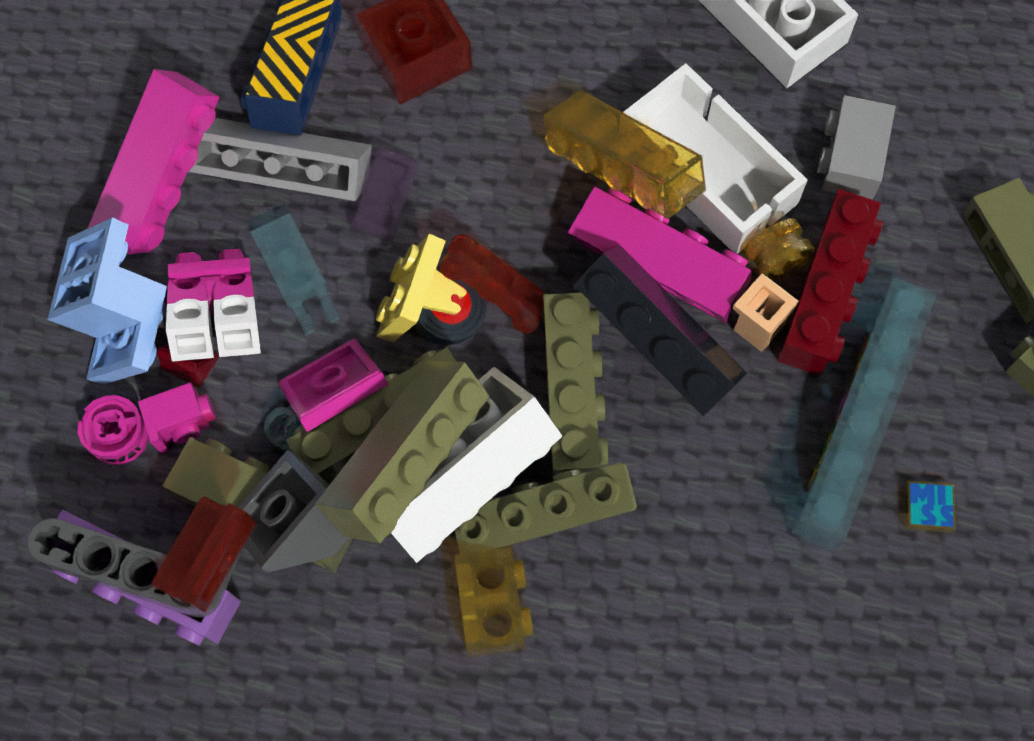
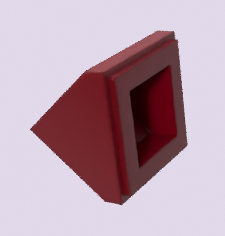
M169 344L159 348L157 353L162 370L188 383L191 382L192 385L198 388L201 387L219 358V355L214 352V358L172 361Z

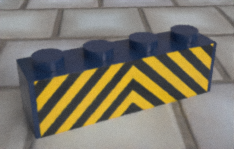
M341 0L277 1V16L274 23L267 26L263 52L257 53L253 67L254 75L250 84L246 83L242 91V108L248 111L251 128L301 136L339 29L342 17Z

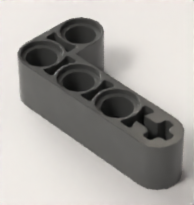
M213 517L199 519L191 525L177 558L53 518L42 520L36 524L29 533L27 541L28 550L31 555L58 572L192 617L200 618L210 615L221 603L241 549L240 541L234 532L223 521ZM222 534L224 541L220 550L214 554H204L203 549L207 539L212 535ZM55 542H67L75 547L74 555L67 551L53 548ZM111 550L112 559L109 565L103 570L95 571L94 565L97 557L104 551ZM157 565L158 575L155 581L148 586L141 587L139 580L143 570L149 566ZM204 580L205 588L202 596L194 602H186L185 591L187 587L194 581Z

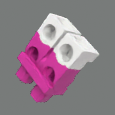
M240 249L223 250L219 254V260L202 261L201 256L195 252L179 253L176 263L168 264L166 333L172 361L214 358L211 315H214L219 357L260 354L250 258H244Z

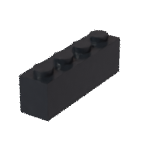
M621 245L604 252L574 284L702 416L710 411L747 374Z

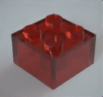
M384 0L356 14L362 44L400 105L473 69L471 42L444 0Z

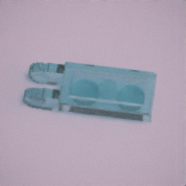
M290 213L250 231L288 308L292 307L306 335L315 331L313 328L314 323L301 303L317 295L321 303V310L330 323L340 319L326 291L328 290L327 284Z

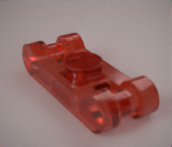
M465 234L454 236L448 246V252L440 264V271L445 278L453 281H464L476 290L484 300L494 303L513 317V326L522 333L535 331L541 319L543 294L545 293L472 237Z

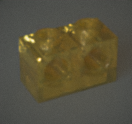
M511 547L454 555L468 656L474 657L525 649L524 637L533 635L530 607L520 608L517 589L527 588L523 560L513 561ZM488 568H496L503 572L505 579L498 588L486 589L478 582L480 574ZM493 615H504L512 622V627L505 636L492 637L484 630L486 621Z

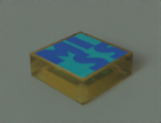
M907 481L904 484L905 529L950 533L956 530L955 484Z

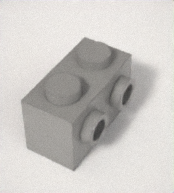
M844 95L838 111L830 110L824 132L825 136L831 137L829 148H822L817 166V173L824 174L821 191L836 194L838 189H842L873 200L883 178L896 106Z

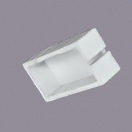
M685 63L622 113L619 139L732 252L738 254L750 240L765 230L767 224L772 226L799 203L807 179L719 94L712 99L708 120L706 121L704 117L707 115L712 88Z

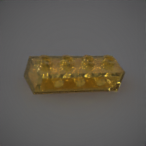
M582 90L543 115L546 129L545 141L552 153L556 156L564 157L577 165L583 172L596 176L606 182L613 190L621 191L638 201L645 209H651L666 219L673 216L706 191L702 155Z

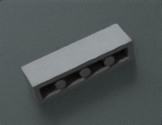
M215 118L211 127L205 131L197 149V161L188 172L356 201L368 185L372 145L302 133L300 136L254 129L248 123Z

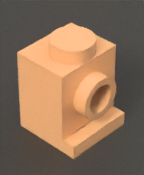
M762 273L733 306L735 312L739 314L734 331L762 352L789 322L798 300Z

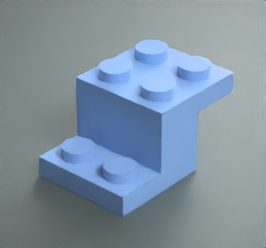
M113 217L68 238L47 319L96 338L86 379L100 384H107L148 371L156 356L157 348L154 342L158 325L163 320L166 311L164 297L167 286L119 267L128 249L125 238L129 224Z

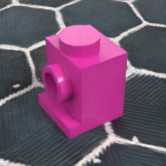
M191 382L138 401L150 443L161 454L170 451L169 442L174 441L176 444H184L188 442L190 437L196 440L201 435L200 431L210 428L209 422L216 419L209 396L207 394L201 396Z

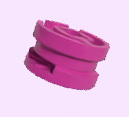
M118 395L103 396L92 401L84 409L86 412L82 420L78 421L77 433L81 444L99 461L110 465L125 464L135 460L145 450L149 441L145 423L140 410L129 399ZM139 446L141 450L138 451L135 448ZM132 451L136 453L133 457H128V454ZM125 456V460L119 462V458ZM108 459H115L116 462H109V461H107V460H108Z

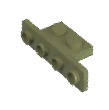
M616 463L582 474L580 470H571L554 475V482L539 486L538 482H532L511 488V495L486 502L479 508V511L472 519L463 522L455 529L460 556H475L635 511L637 504L627 465Z

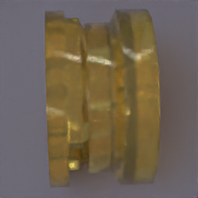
M796 219L783 220L768 227L745 246L743 253L748 261H754L757 265L755 272L758 277L763 273L769 279L775 281L787 275V271L795 266L799 269L813 256L812 252L816 250L809 239L802 238L803 230Z

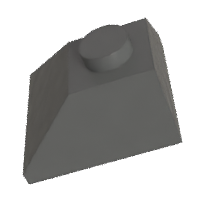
M289 449L226 521V524L257 564L268 573L333 557L344 543L351 539L343 537L315 505L330 484Z

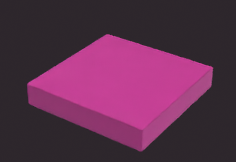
M351 339L279 381L278 385L308 432L387 386L388 383L381 370L358 341Z

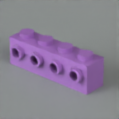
M64 510L57 517V519L123 540ZM55 542L53 548H58L74 555L75 547L67 542ZM111 550L104 551L97 557L94 565L95 571L103 570L109 565L112 559ZM157 565L149 566L143 570L139 580L141 587L148 586L155 581L158 575ZM51 569V572L74 584H77L79 578ZM204 580L194 581L187 587L185 591L186 602H194L202 596L205 588ZM97 584L91 590V592L116 605L121 597L136 603L132 612L156 625H159L162 617L178 624L174 634L198 646L201 645L204 638L218 644L241 603L239 599L226 590L218 608L210 615L200 618L192 617Z

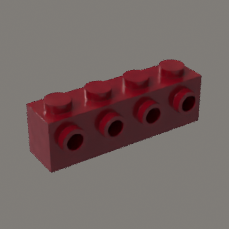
M838 189L827 214L777 362L817 376L821 375L828 361L837 362L845 341V337L838 335L842 321L850 323L858 302L857 297L851 296L854 284L862 285L871 263V259L864 257L867 245H876L884 221L876 219L881 202Z

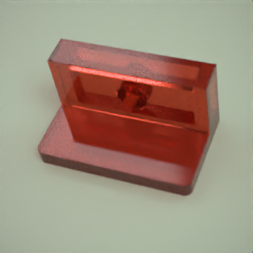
M202 497L155 575L152 585L206 613L254 529L256 522L246 511L230 503L225 507L207 497Z

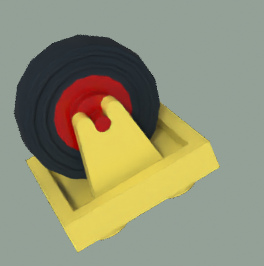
M428 234L417 246L412 244L409 247L405 258H398L390 276V281L395 283L391 297L385 296L376 314L375 320L381 322L376 337L394 342L413 326L419 335L431 343L448 346L462 343L478 332L486 318L487 300L484 288L474 275L461 267L452 265L437 266L446 242L445 240Z

